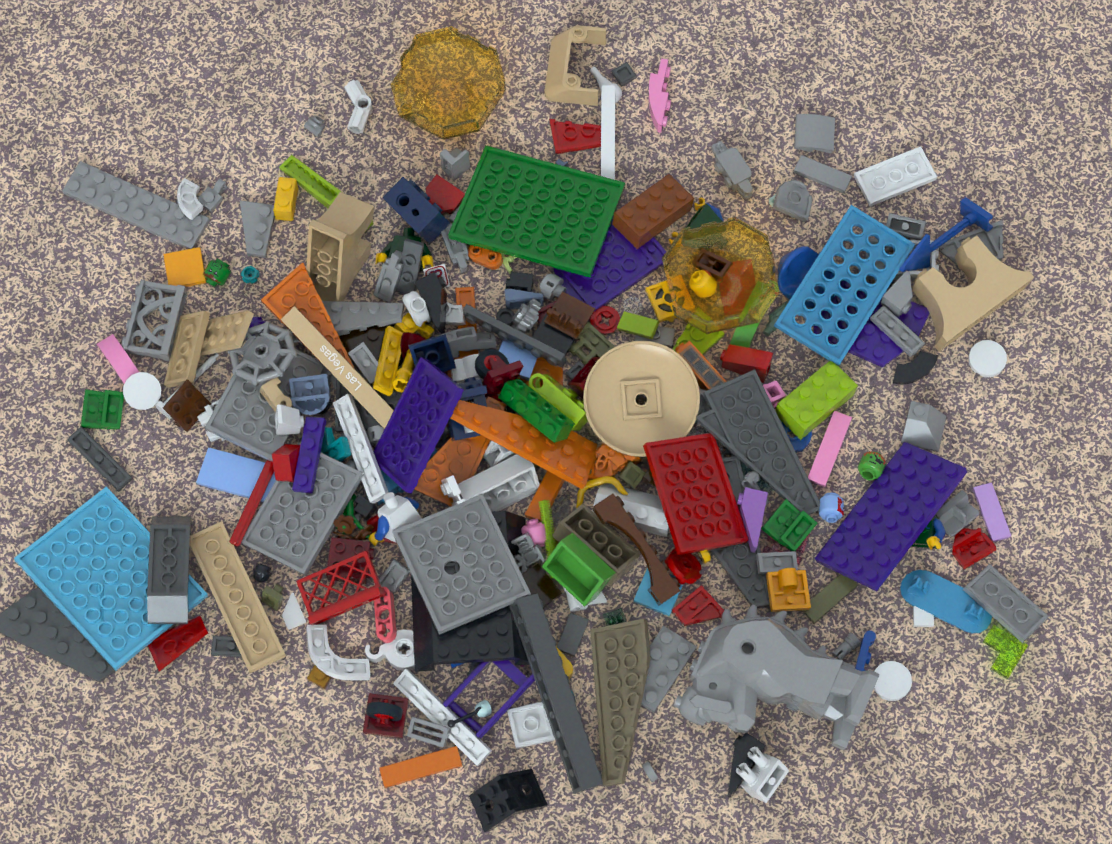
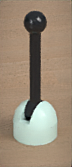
M483 700L476 704L475 711L456 720H449L447 725L453 728L455 724L476 714L479 717H487L492 714L491 706L488 701Z

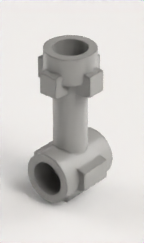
M755 471L748 472L742 481L743 487L760 490L757 484L760 479L759 474Z

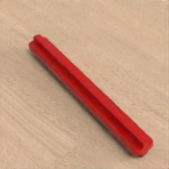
M266 460L229 540L234 546L239 547L271 480L274 473L272 461Z

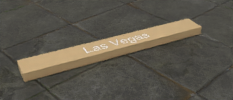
M294 306L281 319L282 322L385 429L394 410Z

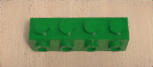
M520 379L506 382L498 397L554 443L567 439L575 425L571 419Z

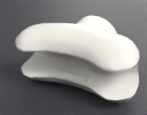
M416 291L405 294L402 300L414 323L419 327L422 326L424 321L429 323L431 316L427 310L425 300Z

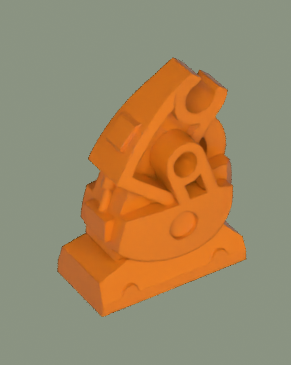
M603 443L595 452L591 466L592 473L589 475L588 480L604 476L615 478V475L618 472H622L628 462L631 461L637 465L641 459L640 457L617 452Z

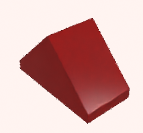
M284 444L272 453L275 479L277 481L294 482L301 445Z

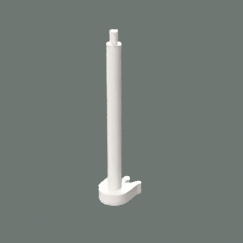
M218 353L211 356L196 370L194 382L216 361V358L219 356ZM176 391L164 403L158 401L155 404L156 408L169 420L172 417L163 407Z

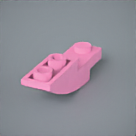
M662 58L658 74L650 73L648 97L651 118L659 133L662 132V127L667 125L668 116H665V113L670 111L671 100H668L669 93L666 92L668 83H665V79L670 76L671 67H668V59Z

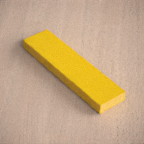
M391 326L385 329L373 389L387 396L393 393V381L398 370L401 355L400 342L403 332Z

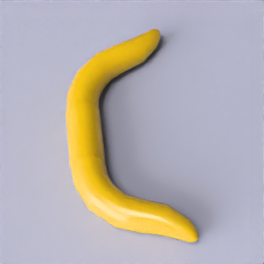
M604 476L587 481L583 489L578 490L576 508L583 503L585 492L592 487L609 483L614 485L621 494L628 495L620 481L614 477Z

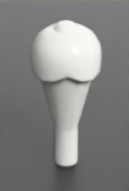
M592 67L590 72L597 80L601 91L602 85H615V103H617L622 97L621 88L603 77L596 67Z

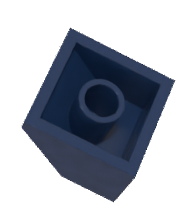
M446 334L408 345L415 367L420 358L423 357L428 359L442 372L456 368Z

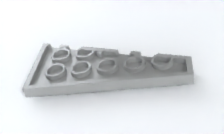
M322 301L339 336L349 334L351 330H367V327L374 325L382 327L400 323L403 318V303ZM292 335L293 343L300 342ZM285 340L283 341L284 348L286 347Z

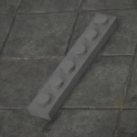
M468 304L464 307L465 320L470 324L474 325L476 323L480 325L484 331L488 333L493 332L500 339L513 342L519 349L523 350L525 348L529 350L533 356L537 358L542 357L553 366L558 365L563 368L566 363L564 353Z

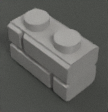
M889 213L886 226L903 237L922 240L927 222Z

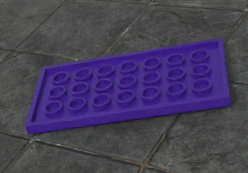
M904 442L885 466L882 475L875 479L814 559L817 563L877 592L967 474L966 468Z

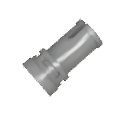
M850 632L843 640L844 642L832 652V655L834 657L837 656L838 660L844 659L852 650L861 645L860 640L853 633Z

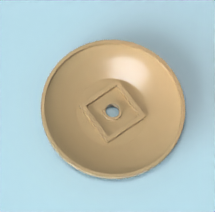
M632 341L612 348L595 363L585 383L583 403L590 427L604 444L625 455L646 457L643 448L645 443L687 436L698 415L700 393L694 372L677 352L656 342ZM640 394L647 398V402L644 405H639L636 402V397Z

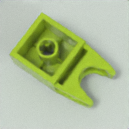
M536 373L530 377L529 387L575 423L572 428L573 431H580L585 426L588 420L584 410V403L576 398L578 394L575 391L563 387L547 374ZM536 377H538L537 380H536V382H535V385H536V387H535L534 384H533V381H534V379H535ZM541 380H543V385H542V387L540 386V381H541Z

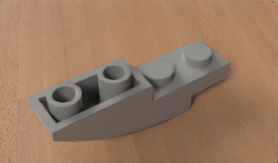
M467 327L444 333L449 341L454 358L458 357V351L487 350L496 347L493 332L476 333L474 327Z

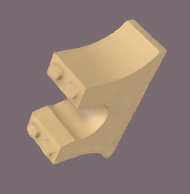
M342 192L338 194L320 218L312 220L309 224L306 271L322 301H344L356 275L370 256L371 243L361 239V237L373 220L374 206Z
M977 235L972 239L970 237L965 239L955 255L959 269L967 276L968 286L955 287L949 284L944 275L934 267L928 271L924 269L913 281L915 284L912 287V291L928 309L934 323L936 332L934 347L938 352L942 351L1023 291L1034 278L1030 271L1016 270L997 259Z

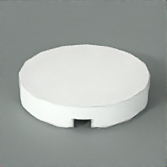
M982 340L971 348L968 361L975 373L977 372L983 377H994L999 375L1005 368L1007 354L1004 348L997 342Z
M138 372L126 380L123 386V395L125 401L131 407L137 410H146L152 408L159 401L161 386L154 375L147 372Z
M886 661L874 670V672L879 674L874 691L882 699L898 701L910 691L912 685L911 674L903 664L896 661Z

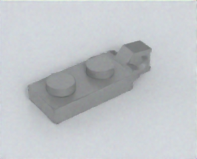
M451 223L441 232L451 262L453 265L458 264L460 272L464 273L468 271L466 261L469 260V253L465 243L448 238L453 224Z
M398 250L392 253L391 258H387L383 263L373 294L389 303L393 301L403 269V264L400 263L403 253Z

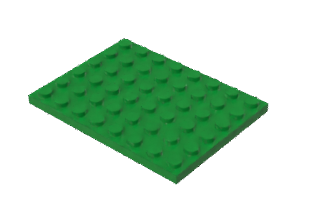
M485 145L449 231L448 238L591 278L614 218V213L624 192L625 182Z

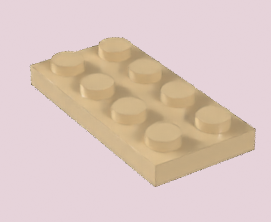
M247 310L210 319L200 355L205 356L241 348L254 313Z
M200 311L180 316L164 386L169 388L182 386L187 379L191 383L194 382L210 313Z

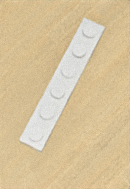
M346 394L333 402L344 435L348 438L358 471L364 474L361 480L370 503L375 504L389 492L352 395Z
M405 669L393 683L432 722L448 727L447 722L449 720L458 719L409 669ZM463 721L455 724L448 733V738L477 766L492 752Z

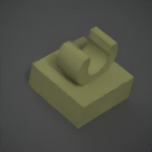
M630 461L618 478L632 489H635L646 473Z
M278 584L273 589L266 586L262 591L261 602L278 611L282 606L283 593L281 592L284 588Z

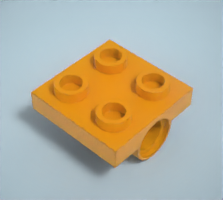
M784 568L777 572L766 573L771 612L810 610L811 603L806 570Z

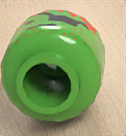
M866 452L859 462L858 471L866 480L878 479L884 471L886 461L879 452Z

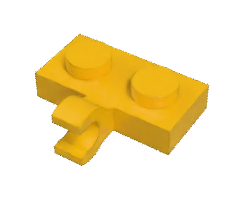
M409 312L402 318V322L396 323L394 326L403 333L410 332L415 334L419 332L426 340L434 332L431 326L425 325L427 321H424L421 327L417 326Z

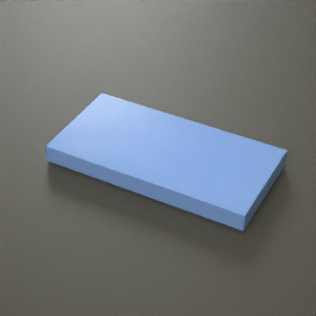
M208 447L196 483L204 487L249 498L266 462ZM275 473L271 477L261 502H264L276 482Z

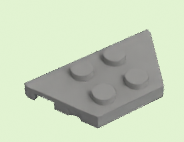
M1000 220L992 223L993 229L989 232L979 228L948 240L939 247V252L957 264L955 255L958 253L957 249L961 246V243L968 237L972 239L977 235L989 251L1001 261L1003 259V221Z

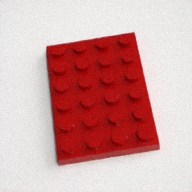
M706 433L654 441L643 445L677 555L743 544L749 541L716 439L712 434Z

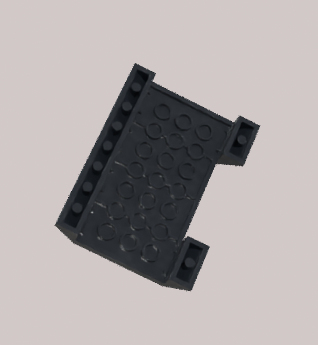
M491 511L512 555L519 554V547L517 544H512L511 541L522 535V527L526 525L525 517L508 511ZM411 575L415 672L435 671V665L505 660H514L515 666L530 665L515 620H512L509 605L439 635Z

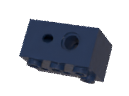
M402 177L382 197L429 244L451 224L441 214L443 210L436 203L432 205L429 202L431 198L412 179L407 181Z

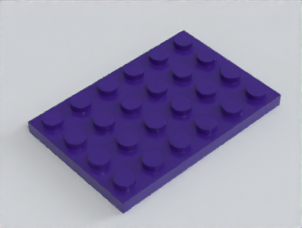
M423 357L420 358L373 451L379 468L405 492L412 494L417 486L418 480L426 468L427 462L434 452L464 391L456 382Z

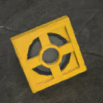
M680 275L645 288L659 323L666 320L673 322L676 318L679 320L685 313L694 311L693 303Z

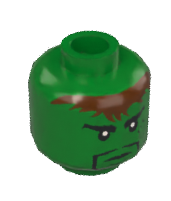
M218 258L210 260L203 272L204 277L207 278L206 282L214 287L217 284L223 286L231 274L230 265Z

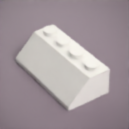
M516 454L458 484V487L461 491L459 494L461 499L466 501L483 494L491 511H501L536 493L540 484L533 463Z
M612 484L600 485L593 506L613 493L622 499L624 503L622 507L626 512H630L635 519L634 524L638 529L641 528L644 532L667 537L669 526L659 496L626 487L624 489L628 495H623Z

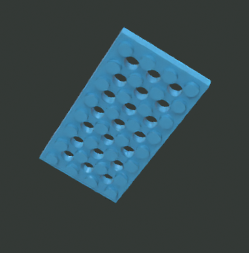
M851 205L777 319L774 327L839 366L915 244ZM857 226L861 228L862 233L855 234L852 228ZM871 236L876 237L878 243L871 244L868 238ZM849 241L853 246L852 249H846L843 246V242ZM890 246L893 248L894 253L887 254L884 248ZM859 252H867L869 258L862 259L859 256ZM840 256L843 259V263H835L833 257ZM875 262H883L885 268L878 269L875 265ZM856 266L859 269V273H851L850 267ZM831 271L834 278L827 279L824 276V272ZM866 277H874L875 283L869 284L866 281ZM847 281L850 288L843 289L840 286V282ZM814 287H823L824 293H816ZM863 291L866 294V298H858L856 292ZM831 296L839 297L840 303H832ZM812 301L815 307L808 309L805 306V302ZM854 306L857 312L850 314L847 311V307ZM828 311L831 318L824 319L821 316V312ZM802 316L805 319V323L798 324L795 321V317ZM844 321L847 324V328L840 329L837 322ZM811 327H820L821 333L814 334ZM828 337H836L837 344H830Z

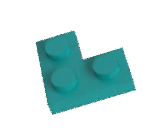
M325 427L321 453L342 462L351 455L348 438L340 437L335 441L332 427Z

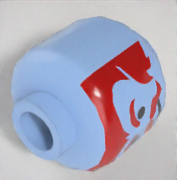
M826 493L820 498L819 516L828 523H834L844 516V500L838 494Z

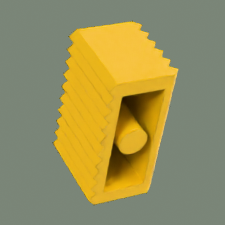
M278 178L273 209L276 220H294V210H296L297 193L299 190L295 178Z

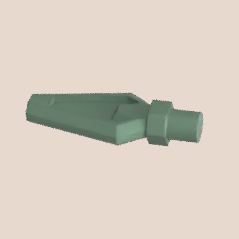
M790 300L784 302L769 315V322L763 331L764 335L769 336L777 329L774 327V324Z

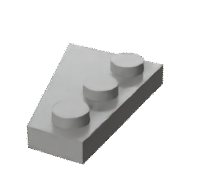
M240 200L247 255L266 258L275 219L274 205Z

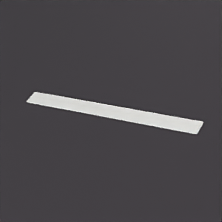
M602 85L601 176L614 180L615 85Z

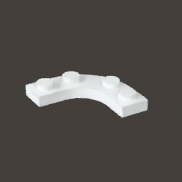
M307 625L308 652L313 663L322 672L340 680H370L369 659H346L335 655L329 647L327 625Z

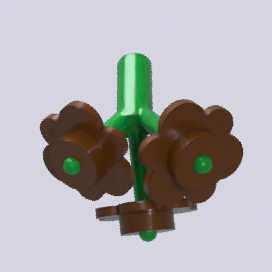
M350 500L346 506V517L339 515L334 520V525L338 527L337 530L339 532L333 531V534H337L338 538L366 540L370 537L375 527L369 524L363 528L354 516L353 500ZM357 525V527L360 529L359 534H357L355 537L349 535L353 532V529H355Z

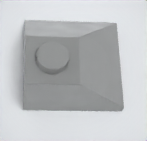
M911 401L901 443L906 442L919 448L939 452L946 415L931 405Z

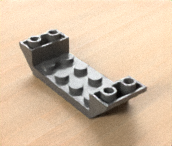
M152 516L147 589L148 624H188L189 553L192 516Z

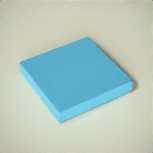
M647 568L633 602L670 617L680 592L658 606L648 591L651 587Z

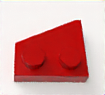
M702 585L672 609V613L684 626L721 618L724 609Z

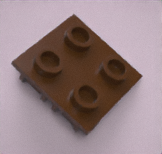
M562 291L554 306L547 310V317L544 323L577 340L595 308Z
M187 379L164 405L163 409L175 420V425L181 426L188 432L198 421L197 416L206 411L204 407L211 405V403Z

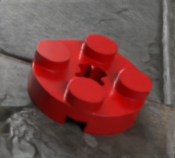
M674 548L664 560L677 581L682 585L685 583L694 584L702 576L700 574L702 570L701 564L692 553L677 555L676 548Z

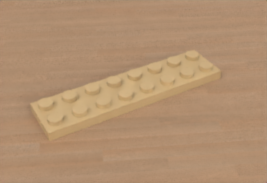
M221 521L191 535L190 546L249 673H252L286 657L234 545L229 542L230 537Z

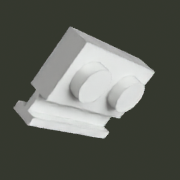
M453 475L441 480V490L444 495H448L449 498L452 497L454 501L451 503L452 506L465 501L459 496L461 491Z

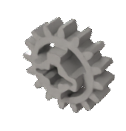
M534 298L527 304L523 303L512 318L514 323L512 327L524 333L525 331L529 332L539 318L538 311L541 308V303Z

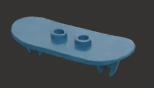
M926 570L912 571L901 582V595L907 603L971 634L980 633L986 630L991 623L992 616L963 591V587Z

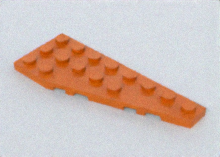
M463 400L458 401L450 419L580 489L586 486L598 444L572 430L567 439L554 443L518 414Z

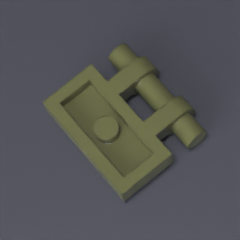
M588 322L577 338L579 341L576 344L573 343L570 352L574 356L577 355L585 365L592 357H602L615 346ZM584 346L591 351L588 355L581 350Z

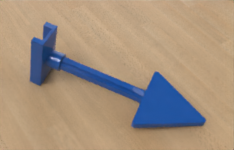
M963 198L960 201V214L964 216L963 220L931 244L930 235L925 234L899 270L905 272L906 270L912 271L929 268L931 252L972 224H976L986 232H989L993 229V226L989 224V220L993 218V215L968 198Z

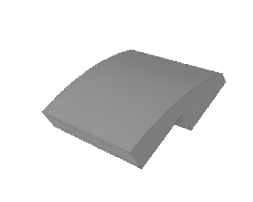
M797 114L794 148L807 152L818 150L832 153L834 151L835 118L816 114Z

